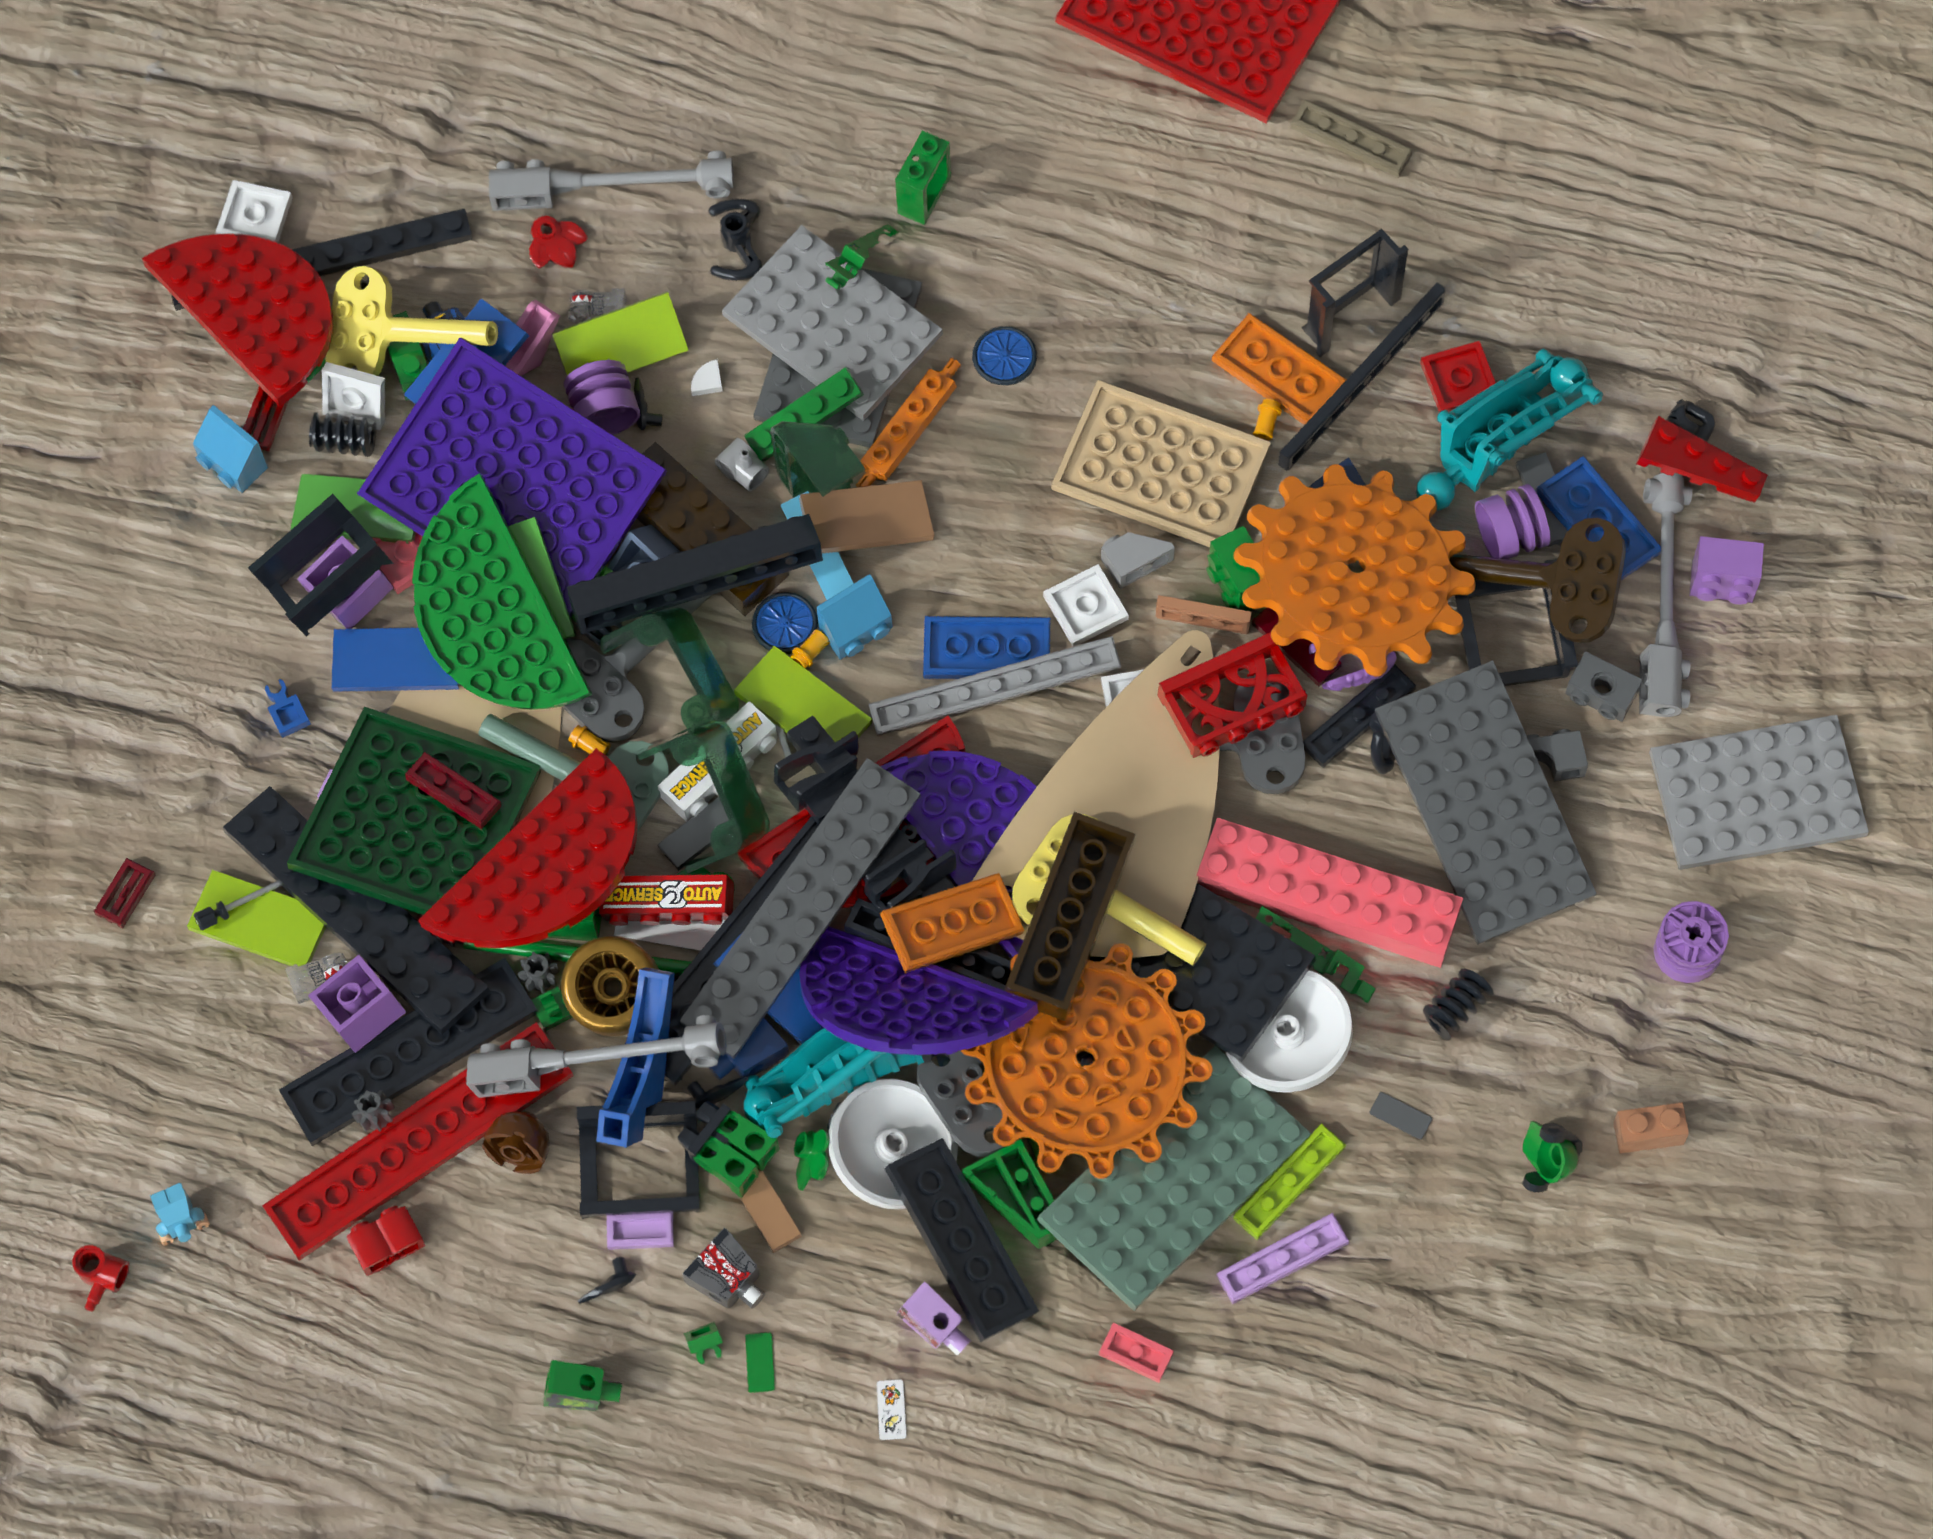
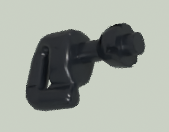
M1683 399L1676 402V405L1666 419L1708 442L1715 427V419L1709 411L1691 401H1684ZM1686 413L1701 421L1703 425L1699 426L1688 419Z

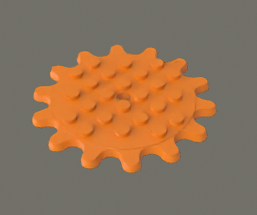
M1333 464L1325 469L1323 473L1324 484L1322 487L1310 488L1304 485L1298 478L1289 476L1279 484V492L1285 501L1283 508L1273 509L1257 504L1248 510L1247 520L1261 532L1262 540L1258 543L1241 544L1235 549L1233 556L1236 563L1255 569L1260 576L1259 583L1250 586L1243 592V603L1252 609L1271 608L1279 616L1278 623L1271 631V638L1274 643L1280 646H1288L1297 639H1307L1315 646L1314 661L1322 670H1332L1343 655L1352 654L1360 658L1364 670L1369 675L1378 677L1386 672L1387 656L1393 651L1404 652L1413 662L1418 664L1430 661L1432 649L1426 640V634L1429 631L1441 630L1450 635H1456L1462 631L1464 626L1463 618L1449 606L1448 600L1454 595L1471 594L1475 590L1476 583L1472 574L1460 571L1450 564V557L1465 549L1466 540L1464 534L1458 530L1440 531L1432 526L1430 518L1437 510L1436 500L1433 496L1423 494L1415 500L1405 501L1398 498L1393 492L1394 479L1390 472L1380 471L1372 477L1370 484L1357 485L1348 479L1342 466ZM1358 561L1363 571L1360 573L1353 572L1349 569L1348 564Z
M1118 943L1113 945L1107 957L1102 961H1088L1066 1021L1038 1011V1014L1023 1027L986 1044L960 1050L967 1056L980 1059L984 1064L985 1071L983 1075L966 1086L965 1097L972 1104L993 1103L1000 1107L1002 1119L993 1131V1138L996 1143L1006 1147L1014 1144L1020 1138L1028 1137L1034 1139L1039 1146L1038 1166L1046 1173H1053L1059 1170L1066 1156L1079 1154L1087 1160L1090 1173L1096 1178L1104 1179L1113 1172V1157L1115 1153L1125 1148L1136 1152L1142 1161L1155 1162L1162 1154V1147L1156 1137L1157 1128L1163 1123H1172L1182 1128H1189L1197 1120V1112L1193 1106L1183 1099L1182 1089L1189 1082H1204L1212 1075L1211 1063L1207 1059L1191 1055L1186 1048L1187 1039L1204 1028L1205 1018L1197 1010L1178 1012L1170 1007L1168 996L1175 988L1177 982L1176 976L1172 971L1160 969L1148 978H1141L1135 975L1131 969L1133 952L1126 944ZM1016 954L1010 962L1011 970L1014 966L1018 954ZM1086 1051L1093 1055L1094 1062L1082 1067L1077 1061L1076 1055Z

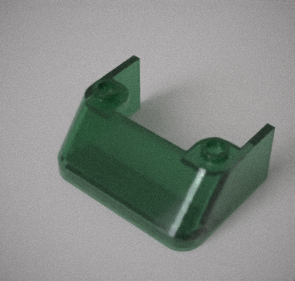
M781 421L771 427L776 472L793 498L806 491L809 493L819 492L823 497L833 490L850 489V485L853 483L852 478L865 471V467L848 446L849 439L840 427L835 429L832 425Z
M672 608L647 614L601 638L600 649L603 654L635 637L641 644L648 647L657 646L668 640L694 687L697 695L686 700L680 712L681 720L686 729L659 743L658 750L664 756L719 728L738 712L739 701L692 615L687 610Z
M710 720L636 752L639 760H642L670 748L674 759L683 766H693L703 761L706 765L729 820L717 825L711 832L710 843L714 851L684 864L688 873L730 856L760 840L768 833L770 828L769 817L732 730L724 721Z

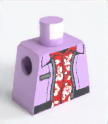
M926 1282L914 1292L896 1314L935 1349L943 1342L958 1356L971 1341L957 1328L963 1319ZM933 1320H940L944 1324V1329L936 1328Z

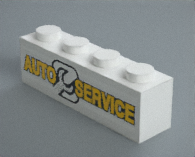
M749 701L658 785L661 798L686 822L691 817H696L708 806V802L715 795L720 796L727 791L732 779L738 774H745L752 767L753 760L760 753L765 754L774 747L778 738L776 725Z

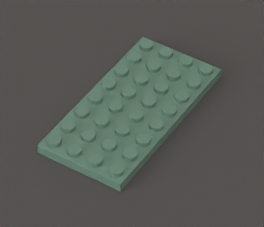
M1216 1046L1203 1057L1212 1065L1211 1077L1204 1082H1189L1182 1089L1183 1099L1193 1106L1197 1112L1195 1124L1189 1128H1182L1172 1123L1160 1125L1156 1130V1137L1162 1147V1154L1157 1161L1152 1163L1145 1162L1133 1150L1120 1149L1113 1157L1114 1168L1109 1177L1104 1179L1096 1178L1090 1173L1088 1168L1037 1219L1133 1311L1262 1186L1311 1135L1304 1126L1267 1092L1251 1084L1246 1078H1243L1235 1070L1228 1057Z

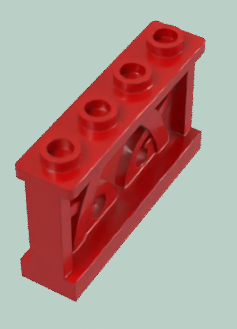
M1271 632L1160 682L1157 694L1162 705H1165L1193 758L1200 755L1203 757L1215 753L1219 746L1228 742L1231 744L1238 743L1248 733L1256 729L1260 731L1266 730L1273 726L1276 720L1285 716L1291 718L1300 714L1306 706L1308 697L1278 644L1272 640ZM1271 658L1279 674L1267 675L1265 659ZM1247 669L1249 671L1247 677L1255 675V678H1241L1238 676V672ZM1227 678L1238 686H1255L1252 698L1244 712L1226 710L1212 705L1219 696L1221 679ZM1278 682L1285 685L1289 690V696L1278 702L1272 700L1271 695L1274 693L1280 694L1281 691L1276 687H1266V683ZM1206 686L1211 687L1213 690L1209 698L1203 700L1207 693H1202L1200 689ZM1181 698L1193 708L1187 717L1184 716L1176 700ZM1261 704H1263L1265 708L1259 710ZM1199 714H1202L1204 717L1201 722V729L1209 724L1214 727V731L1204 736L1198 735L1192 729V722Z

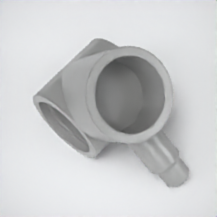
M736 438L714 459L719 470L727 478L734 482L738 481L748 491L755 490L769 473V467L740 438Z

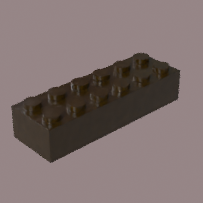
M654 442L642 453V455L666 469L667 473L637 519L644 526L653 525L678 550L684 552L697 548L702 544H710L727 539L732 535L753 531L748 524L658 443ZM789 571L722 591L719 594L742 615L746 616L789 576Z
M1074 811L1005 986L1006 992L1036 1002L1039 1012L1066 1021L1131 853L1135 833Z

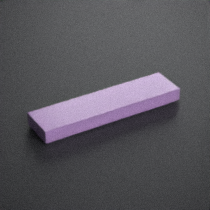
M1331 1213L1217 1273V1278L1231 1303L1234 1304L1347 1245L1349 1240L1336 1217Z

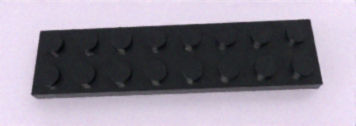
M503 958L476 974L489 987L490 992L443 1035L414 1010L393 1022L356 1053L349 1048L279 1089L311 1146L316 1145L355 1122L352 1113L358 1110L354 1100H358L365 1091L378 1093L382 1090L386 1098L392 1100L481 1048V1045L493 1041L535 1016L538 1011L507 960Z

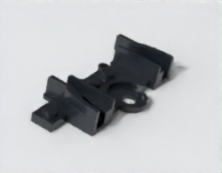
M812 715L787 731L788 740L798 752L789 755L774 765V783L798 812L805 808L820 825L858 771V758L856 755L859 752L858 734L855 731L835 742ZM809 765L816 773V775L802 779L791 787L785 784L786 780ZM905 825L901 830L898 828L862 878L865 881V895L881 913L883 910L953 888L954 886L946 878V876L956 870L957 866L956 853L953 849L926 865L925 863L934 855L926 847L927 842L923 838L914 843L917 837V829L912 825ZM903 879L908 887L890 900L886 907L880 900V896Z

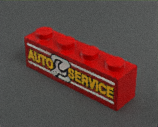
M728 875L623 876L613 893L600 905L599 914L606 921H609V924L615 926H626L628 921H640L641 924L648 926L659 925L660 921H672L671 923L675 925H690L691 921L703 920V923L708 925H720L722 920H726L733 912L734 882Z

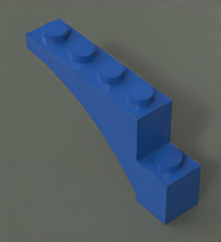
M646 967L639 969L636 998L626 1044L668 1039L675 973ZM667 1052L621 1058L603 1107L599 1109L596 1142L629 1147L643 1140L646 1108L662 1101Z

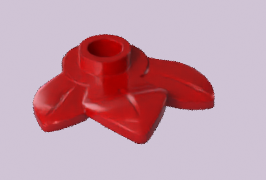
M540 216L531 226L533 241L529 248V255L538 269L544 267L550 260L559 266L572 269L576 261L574 245L586 242L587 235L580 226L572 221L558 222L551 216ZM549 226L552 233H542L541 227Z

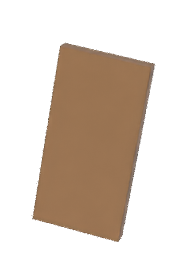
M922 480L801 494L799 498L802 514H809L821 542L822 554L930 541L934 538Z

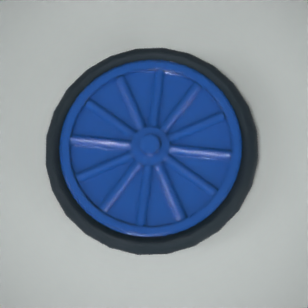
M1000 326L986 331L979 337L972 351V360L978 374L988 382L996 385H1013L1023 381L1031 374L1037 362V350L1034 342L1025 332L1010 326Z
M789 592L776 593L765 598L757 606L752 618V631L760 645L769 651L773 646H776L785 654L792 653L795 647L799 648L818 627L817 613L812 604L803 596Z

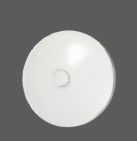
M1309 970L1245 1059L1241 1062L1227 1052L1226 1055L1235 1070L1243 1078H1246L1251 1084L1259 1088L1274 1092H1296L1316 1086L1329 1078L1340 1067L1349 1052L1353 1036V1023L1348 1004L1340 990L1331 981Z
M882 1079L860 1086L844 1099L831 1120L828 1133L830 1140L828 1147L837 1175L851 1192L877 1207L906 1209L884 1169L888 1164L941 1138L944 1139L954 1159L957 1161L958 1144L927 1101L920 1087L907 1081Z

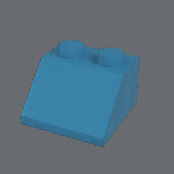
M213 405L208 410L193 442L197 453L195 458L206 470L211 468L218 473L217 477L226 487L231 489L234 486L243 493L268 468L258 441Z
M870 574L817 606L819 631L824 633L829 639L830 647L840 660L847 655L852 657L858 654L865 644L873 639L880 640L890 632V629L893 628L892 615Z

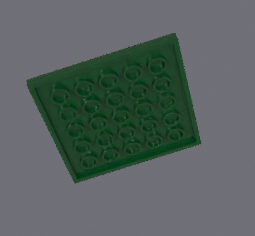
M364 706L287 861L288 869L424 915L516 826L541 773V765ZM424 752L501 801V808L482 829L406 780L405 774Z

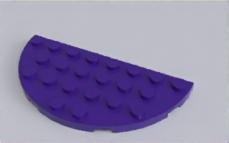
M930 751L927 755L911 758L905 756L881 766L921 794V797L904 821L907 825H912L917 829V838L919 840L925 839L927 842L926 847L934 855V860L953 849L956 853L957 866L956 870L947 877L955 887L972 882L999 838L1037 787L1022 774L1019 776L1015 772L1001 766L1000 762L967 752ZM1006 886V889H1007V891H1008V893H1009V896H1010V898H1011V900H1012V889H1013V888L1010 887V886ZM1012 937L998 943L1012 960L1019 953L1023 939Z
M828 926L800 965L799 975L802 997L807 1009L815 1020L842 1040L867 1048L873 1052L880 1051L904 1055L954 1054L959 1050L969 1049L1001 1038L1023 1027L1038 1014L1036 1002L933 964L905 973L895 950Z

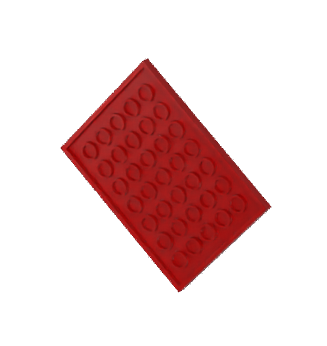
M1065 0L1055 16V23L1267 124L1341 0Z

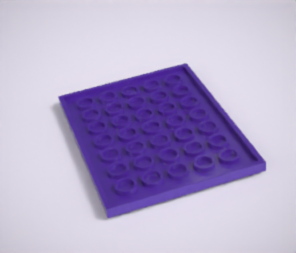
M459 338L357 494L423 537L434 515L437 516L442 507L448 502L449 496L466 481L480 473L483 475L508 526L532 517L537 518L571 618L574 613L570 604L567 587L575 585L580 581L598 578L667 473V470L467 341Z

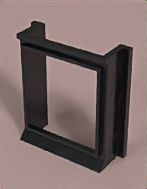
M1383 229L1374 233L1309 280L1312 288L1308 322L1301 328L1317 345L1316 354L1319 357H1322L1330 350L1334 315L1374 287L1390 306L1401 300L1408 248L1405 245L1399 248ZM1374 247L1370 277L1335 301L1321 284Z
M331 494L251 564L248 569L281 605L289 620L307 637L310 634L308 632L310 628L314 627L378 571L382 565L394 563L337 497ZM346 531L360 549L296 604L283 589L282 585L340 534Z
M1557 559L1545 560L1544 563H1554ZM1475 581L1476 587L1471 594L1454 595L1457 612L1462 616L1464 622L1461 633L1468 670L1481 665L1469 598L1538 589L1537 587ZM1542 588L1557 665L1501 672L1499 675L1504 686L1566 678L1571 667L1578 666L1574 642L1562 636L1555 629L1551 621L1550 604L1552 592L1549 589Z
M695 1101L656 1103L646 1108L644 1128L686 1127L689 1125L697 1131ZM603 1106L577 1107L581 1202H579L580 1217L582 1219L591 1216L700 1212L699 1165L690 1160L687 1150H685L686 1197L598 1201L596 1131L598 1129L599 1109Z

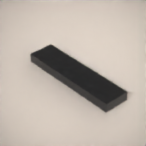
M1394 664L1384 676L1373 681L1303 741L1304 750L1324 768L1370 729V719L1376 708L1411 694L1416 690V685Z

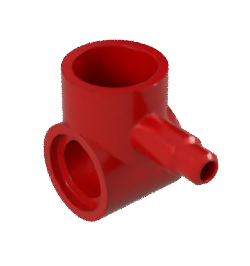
M94 1245L83 1246L75 1252L72 1259L75 1272L83 1282L92 1285L85 1309L93 1312L100 1303L106 1289L113 1292H118L121 1289L128 1275L129 1261L105 1253ZM92 1259H98L99 1265L95 1270L85 1271L87 1262Z

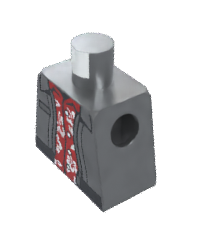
M725 1227L682 1273L684 1282L728 1309L739 1298L753 1309L765 1296V1293L753 1284L760 1275L757 1265Z

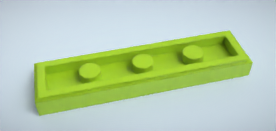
M1321 1123L1234 1214L1233 1219L1258 1241L1346 1148V1144Z

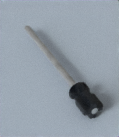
M276 881L224 906L222 901L216 903L215 910L208 906L194 913L195 922L200 930L203 931L216 925L217 917L220 916L223 920L229 918L228 911L282 885L279 881Z

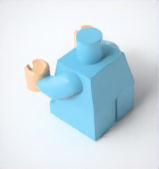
M181 1182L150 1195L155 1211L161 1219V1222L156 1226V1231L163 1245H168L167 1241L172 1243L176 1236L180 1242H186L191 1239L190 1230L196 1227L202 1230V1226L205 1225L206 1228L209 1226L207 1215L201 1208L192 1207L191 1200Z

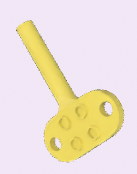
M360 266L352 268L343 274L336 285L332 302L333 331L326 354V362L347 368L357 366L358 371L379 376L385 361L386 349L391 342L456 344L458 339L462 338L471 345L493 346L498 338V328L494 321L393 317L391 313L392 287L388 278L376 269ZM368 275L369 284L362 290L360 287L361 279Z
M1072 815L1061 818L1050 829L1015 881L1012 889V903L1019 918L1028 925H1030L1033 915L1026 908L1033 902H1039ZM1116 889L1107 912L1108 915L1190 965L1194 966L1206 947V943Z

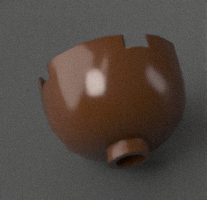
M525 1111L508 1112L497 1117L485 1133L482 1148L486 1155L502 1167L504 1162L517 1166L513 1172L532 1174L538 1172L546 1161L550 1148L549 1133L534 1114Z

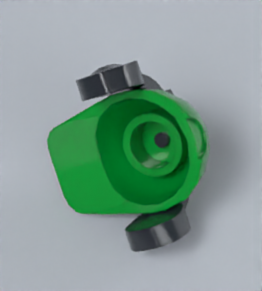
M1531 1121L1522 1150L1537 1171L1526 1173L1522 1185L1531 1192L1539 1193L1546 1191L1550 1183L1562 1181L1570 1176L1578 1166L1579 1157L1583 1151L1582 1141L1571 1131L1566 1130L1559 1124L1547 1123L1541 1125L1536 1121Z

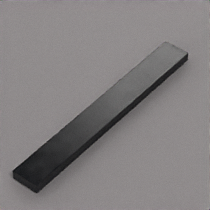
M1437 282L1279 453L1278 465L1287 471L1294 466L1443 305L1446 292L1445 287Z

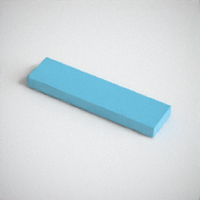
M800 495L780 505L787 520L791 517L803 516L799 501ZM839 552L823 553V561L810 565L826 600L854 584Z

